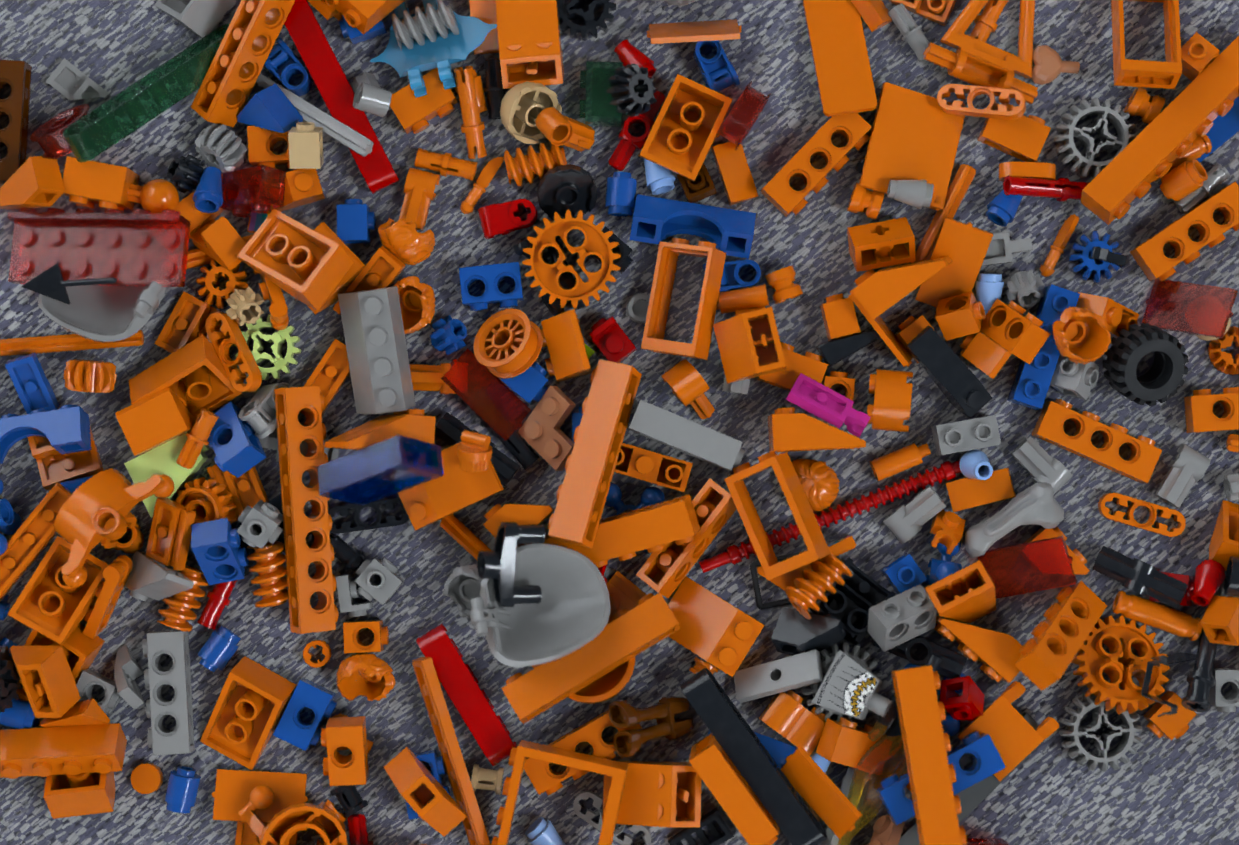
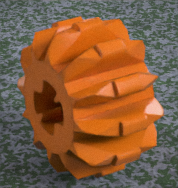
M212 259L210 260V265L212 266L210 271L204 266L200 269L206 275V278L199 277L196 279L199 285L204 286L198 290V294L200 296L208 295L205 303L212 305L216 301L217 308L222 310L224 302L230 298L235 289H247L249 285L241 282V280L247 277V273L245 271L237 272L240 267L239 264L231 271H228L222 265L218 266L217 262ZM224 277L227 281V288L224 290L217 286L219 285L218 279Z
M69 360L66 362V370H64L63 379H65V387L71 391L110 393L114 390L117 380L116 366L113 363L104 361Z

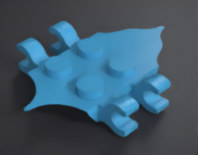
M422 0L425 9L423 13H426L427 3H430L435 10L438 9L437 0ZM405 1L394 9L399 20L403 19L404 10H407L409 13ZM454 12L459 35H454L450 28H448V37L446 39H443L438 32L436 42H431L425 36V44L423 46H420L414 39V47L411 50L404 43H402V50L400 49L393 25H391L390 39L386 49L378 57L371 59L370 62H385L398 72L400 78L408 76L415 98L427 95L422 72L438 68L439 78L443 82L444 89L456 87L451 64L466 60L468 54L483 43L487 34L496 28L497 24H488L479 18L461 16Z

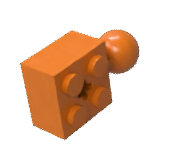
M69 156L66 158L62 179L65 187L63 194L69 197V202L76 203V206L94 209V205L97 204L98 207L105 209L107 212L123 215L124 210L133 211L134 203L141 204L144 211L149 215L161 218L171 213L179 203V193L176 187L167 180L154 179L141 186L138 185L140 176L127 167Z

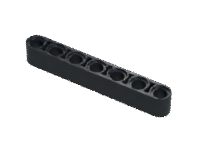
M704 668L683 682L680 687L685 697L792 845H819L827 840L828 837L818 820L713 674L707 668Z

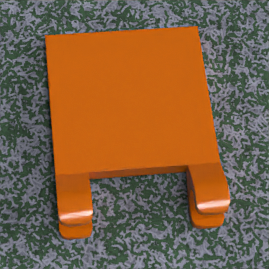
M1013 681L983 711V716H978L957 736L961 740L975 731H978L980 735L983 733L989 734L1006 768L993 774L998 781L1006 777L1060 726L1054 718L1049 716L1034 729L1011 705L1012 702L1026 691L1025 687L1018 681Z

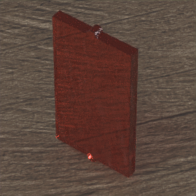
M1155 279L1150 298L1146 300L1147 307L1142 323H1148L1151 326L1155 325L1163 330L1223 338L1229 318L1233 316L1231 311L1238 291L1231 288L1171 280L1161 282L1159 279Z
M468 348L457 360L454 359L450 363L451 367L441 379L505 441L509 439L516 429L518 430L522 427L521 422L531 409L498 377L494 376L486 366L479 363L475 355Z
M1063 536L987 550L984 555L977 557L995 585L996 599L1070 586L1077 583L1071 564L1073 557L1068 554Z

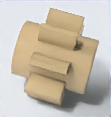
M249 286L246 290L235 289L230 298L226 299V302L231 307L226 311L227 315L231 320L235 319L240 326H243L244 323L255 324L261 314L265 313L259 306L263 304L264 299L259 293L255 294Z

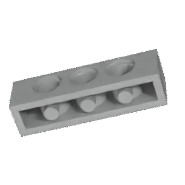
M189 631L147 633V639H143L142 645L143 655L148 657V669L144 671L145 687H149L150 699L146 700L147 718H151L152 730H148L147 734L148 747L153 748V756L189 754L195 751ZM163 654H168L173 659V666L170 670L164 669L160 664V658ZM164 684L173 687L175 695L172 700H167L162 696L161 690ZM165 715H171L175 718L176 728L173 731L165 728L163 724Z

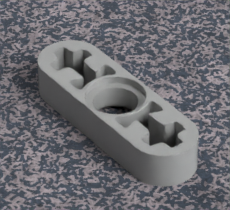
M589 790L578 793L573 803L574 812L578 817L601 831L602 812L599 816V821L596 822L593 820L596 813L589 809L585 813L582 812V805L579 801L581 799L587 800L590 797L593 799L592 805L600 810L601 805H603V798ZM621 824L615 829L613 840L621 845H632V837L627 833L624 834L623 839L618 836L626 826ZM631 825L628 827V830L635 834L639 831L644 832L643 839L646 842L644 844L637 843V845L651 844V833L646 826Z

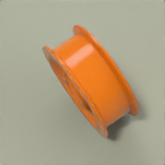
M513 308L504 309L489 317L478 330L473 345L474 355L477 361L486 366L494 376L503 379L513 378L525 372L536 361L542 349L543 335L539 326L530 321L523 311Z

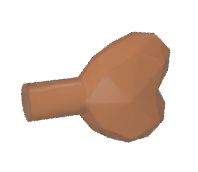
M1038 46L1033 50L1032 60L1034 66L1032 67L1031 79L1035 84L1044 85L1050 83L1060 73H1079V62L1062 61L1060 55L1049 46Z

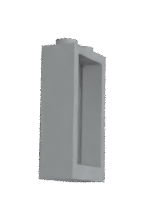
M641 399L628 428L632 432L726 471H731L732 467L739 466L745 450L741 449L742 441Z

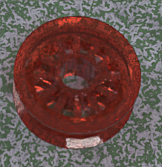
M752 81L746 86L716 135V139L722 136L735 144L736 151L772 95L770 93L766 96L751 87Z
M88 104L78 105L59 113L32 133L30 140L38 142L44 151L43 158H61L82 147L100 132L102 126L99 123H94L88 114L90 109Z

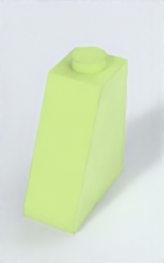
M185 433L124 463L134 484L146 482L155 474H164L171 477L174 481V491L166 498L174 501L178 496L177 491L185 487L184 483L189 482L208 459L205 451L209 450L207 445L203 446L193 468L186 469L177 463V459L188 439ZM154 495L142 500L151 518H153L156 499L158 498Z

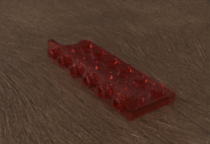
M19 208V212H8L7 218L14 222L8 281L13 284H26L59 262L64 281L115 277L117 278L116 283L96 285L149 286L154 281L162 287H185L191 222L180 215L179 211L164 209L161 214H151V211L145 209H134L133 213H123V211L118 209H104V213H94L90 209L77 208L75 213H67L59 208H48L47 212H37L36 209Z

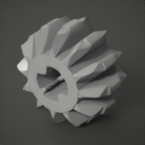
M213 123L198 134V138L195 140V149L201 154L200 158L205 160L208 166L216 167L226 175L235 171L236 168L238 169L247 157V148L241 143L242 139L237 137L235 132L229 130L224 124Z

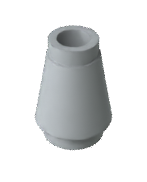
M890 180L887 198H893L896 201L920 210L922 207L929 208L933 197L934 185L927 183V180Z

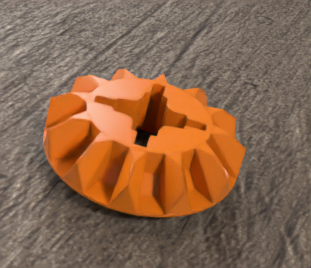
M1235 326L1230 327L1220 339L1210 340L1208 347L1209 358L1213 366L1220 372L1229 375L1239 374V354H1236L1235 359H1232V354L1222 351V349L1231 347L1233 341L1235 346L1239 348V328Z

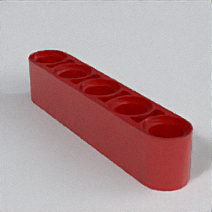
M440 624L417 638L416 642L423 655L432 658L439 681L492 766H495L508 758L512 747L517 748V744L511 740L510 732L500 716L495 714L494 706L485 691H481L477 684L479 682L469 665L465 664L462 660L463 655L453 639L448 637L447 629L443 624Z

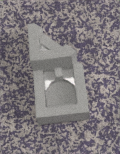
M65 58L46 80L48 84L70 101L102 98L109 95L106 90Z
M124 644L118 648L114 668L115 684L118 694L133 709H136L144 704V700L135 679L143 675L144 671L133 660L130 649Z

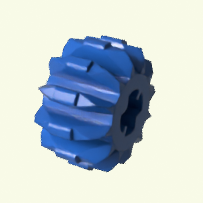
M1093 231L1091 233V241L1083 234L1080 237L1082 245L1077 243L1072 245L1071 248L1080 254L1071 255L1069 261H1079V265H1076L1072 270L1074 273L1081 269L1085 270L1081 277L1083 281H1086L1091 273L1094 283L1100 282L1101 275L1108 280L1112 277L1110 270H1119L1120 266L1100 260L1097 262V265L1094 259H1089L1093 247L1109 249V252H1113L1112 250L1119 246L1117 241L1111 245L1107 244L1110 239L1109 234L1106 233L1101 241H1099L1098 232Z

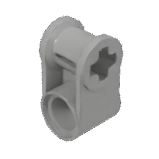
M282 382L261 386L252 399L240 410L238 414L239 419L246 421L255 430V436L258 439L267 437L276 429L274 389L292 387L288 383Z

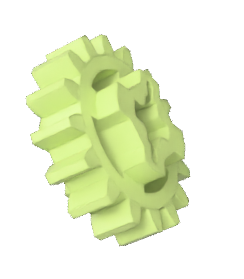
M268 315L266 322L260 316L255 325L245 323L248 330L246 332L241 331L248 347L250 339L254 340L251 353L256 363L269 360L275 365L270 368L258 366L262 374V380L266 381L269 374H272L276 380L280 379L279 371L281 370L289 374V363L298 364L293 355L301 353V349L294 347V344L300 341V337L291 336L295 330L292 325L284 330L274 332L272 335H266L261 331L264 328H273L270 315ZM261 339L274 343L271 349L275 357L269 353L261 352L264 350ZM287 341V353L283 357L281 355L282 345Z

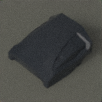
M848 557L844 564L851 571L852 577L842 573L841 576L845 584L842 586L834 582L833 586L837 592L832 594L825 591L824 593L828 599L826 603L819 599L816 600L820 608L818 612L811 608L809 609L813 614L821 616L822 614H830L837 617L841 621L846 633L844 640L858 645L868 633L869 608L897 594L893 591H888L853 563L854 560Z

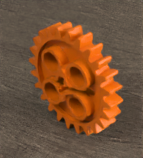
M567 210L565 218L562 219L559 213L555 212V222H551L545 217L543 218L544 229L538 226L533 227L538 236H527V240L533 246L532 248H523V252L530 254V259L522 261V264L531 266V270L524 275L525 277H535L536 280L532 282L530 287L541 286L542 289L539 292V297L544 296L546 293L550 294L549 304H552L558 298L560 299L561 308L565 307L568 300L571 301L573 308L576 309L578 300L582 299L587 307L589 306L590 296H593L597 301L601 299L598 292L600 289L607 293L610 291L609 287L605 284L606 281L616 282L617 279L610 273L621 268L613 264V260L620 258L621 254L612 252V249L619 245V242H609L608 238L613 234V231L606 233L602 231L605 225L604 221L598 225L593 224L594 214L587 220H584L582 210L578 212L576 218H573L571 211ZM573 229L581 230L584 234V242L579 247L572 246L567 240L568 233ZM556 236L561 237L571 254L576 252L579 254L580 258L577 259V263L588 277V282H584L572 264L567 266L564 263L567 255L556 242ZM552 246L558 250L559 259L556 263L549 264L544 261L542 253L546 247ZM589 255H597L601 259L602 266L596 272L588 271L584 265V261ZM564 272H571L576 277V284L571 289L563 288L559 282L560 275Z
M1123 615L1119 616L1115 621L1112 616L1105 618L1104 622L1099 619L1078 650L1077 654L1079 655L1071 661L1079 665V668L1073 672V675L1082 676L1083 679L1077 685L1078 687L1085 685L1088 687L1085 693L1086 697L1092 694L1096 696L1094 705L1097 706L1104 701L1106 711L1116 706L1118 714L1123 713L1126 709L1129 714H1132L1138 708L1142 711L1149 707V704L1151 705L1156 702L1141 695L1148 661H1154V659H1151L1152 657L1166 656L1168 654L1159 653L1158 650L1164 644H1154L1152 640L1156 636L1155 632L1149 635L1145 634L1146 624L1136 628V621L1130 620L1126 624ZM1102 643L1108 646L1110 653L1104 651ZM1131 647L1137 650L1138 657L1132 653ZM1159 664L1161 666L1153 665L1148 694L1155 697L1164 693L1165 689L1161 685L1169 681L1163 673L1170 670V667L1164 664ZM1102 672L1109 676L1110 683L1103 678ZM1131 676L1137 678L1139 686L1134 684Z

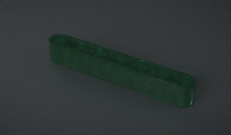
M230 23L218 27L68 126L62 135L77 161L87 162L92 160L200 88Z

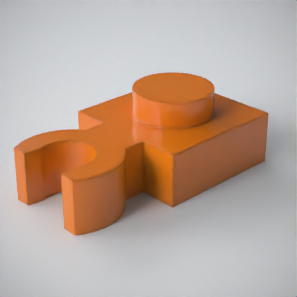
M942 509L932 520L930 533L935 535L931 541L932 547L936 548L937 544L941 543L947 547L946 553L950 555L963 536L966 520L960 518L954 512Z

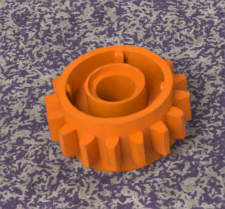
M205 477L194 479L184 483L185 488L177 491L179 496L174 501L187 507L186 510L196 512L194 524L228 518L230 524H232L237 519L235 517L237 506L234 504L232 493L228 492L225 484H217L215 478L208 480Z

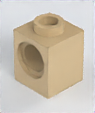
M314 122L296 123V127H291L288 132L290 169H321L324 163L323 127H315Z

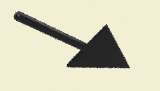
M57 262L22 287L70 304L66 287L116 283L117 278L108 277L64 281L59 262Z

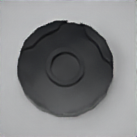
M570 164L557 166L547 171L540 179L537 188L539 206L552 220H554L555 212H558L562 219L565 218L567 210L571 211L573 218L577 217L580 210L583 211V215L588 211L590 213L598 197L596 183L591 174L582 167Z

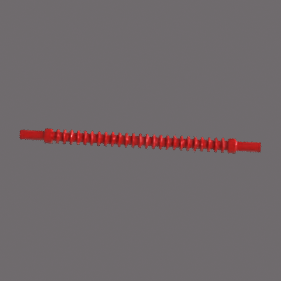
M960 460L953 463L950 461L940 464V468L933 466V471L929 472L926 469L923 475L918 472L917 477L909 476L908 481L901 479L900 484L893 482L892 487L885 485L884 490L877 488V492L874 494L871 491L867 497L862 494L861 499L853 498L851 503L845 501L844 506L837 504L836 509L829 507L828 512L822 510L818 516L814 513L821 530L822 526L829 528L832 522L837 525L839 519L846 521L847 516L854 518L855 513L862 515L863 510L870 512V507L877 509L878 504L885 506L888 500L893 503L895 497L902 499L903 494L910 496L911 491L918 493L919 488L924 490L927 485L933 487L934 482L941 484L942 479L946 481L956 478V474L961 472ZM789 523L788 528L781 526L780 531L773 529L772 534L766 532L772 548L774 549L776 544L781 547L783 541L790 543L791 538L798 540V536L801 533L797 524ZM750 539L747 544L741 542V546H729L726 552L700 561L699 564L702 572H708L728 563L735 565L742 562L743 557L749 559L750 554L757 556Z

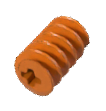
M540 143L537 153L532 145H529L527 155H524L519 147L516 148L514 158L508 150L504 151L509 183L511 185V180L513 179L518 187L522 186L523 177H526L529 184H534L535 174L541 179L547 171L557 166L567 165L563 145L559 147L551 144L550 150H548L544 143Z
M268 541L262 549L258 546H247V548L254 549L255 551L247 556V560L256 561V565L248 568L249 572L258 573V576L250 581L252 584L260 585V588L252 593L254 596H262V600L254 603L255 607H273L287 602V577L284 576L287 574L286 565H282L286 561V556L280 553L284 550V544L280 541H275L274 544H271Z
M831 554L820 558V561L811 562L812 570L805 569L802 572L804 579L797 577L793 581L796 588L788 586L785 589L790 603L806 619H811L808 612L809 608L817 612L820 610L816 603L817 599L825 603L828 601L824 593L825 591L832 594L837 592L833 586L834 582L842 586L845 584L841 576L842 573L852 577L849 568Z
M186 565L185 570L180 571L194 582L192 589L175 594L172 598L162 599L169 607L168 609H158V613L164 617V620H157V622L180 631L188 632L192 631L193 626L186 620H196L197 614L191 609L201 607V603L195 597H204L206 594L199 586H207L208 583L201 570Z

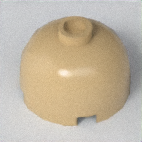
M526 81L513 86L506 92L500 106L501 122L508 133L524 144H536L540 142L538 141L539 139L544 137L535 124L538 114L548 107H554L562 114V107L558 104V96L554 91L541 83Z

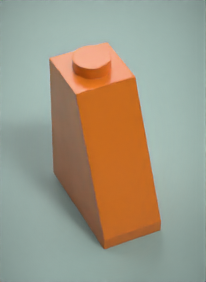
M980 560L925 588L939 616L971 623L996 610L995 585Z

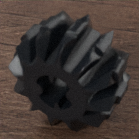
M629 64L626 67L617 68L614 71V76L607 79L611 88L606 92L612 96L609 104L616 105L617 113L626 114V116L630 117L651 110L650 105L657 102L653 93L658 89L653 87L652 84L655 77L648 76V68L639 67L638 64Z

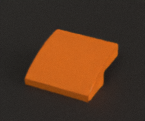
M183 291L154 344L173 353L201 335L210 341L205 328L206 320L212 313L223 312Z
M91 428V450L60 454L45 437H28L31 454L37 461L44 489H52L56 482L60 483L89 477L104 471Z

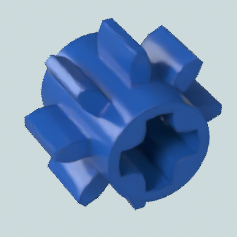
M448 315L431 325L435 330L430 334L431 343L438 351H445L447 355H450L454 351L457 352L466 346L463 339L467 336V329L460 320L452 319L451 315Z

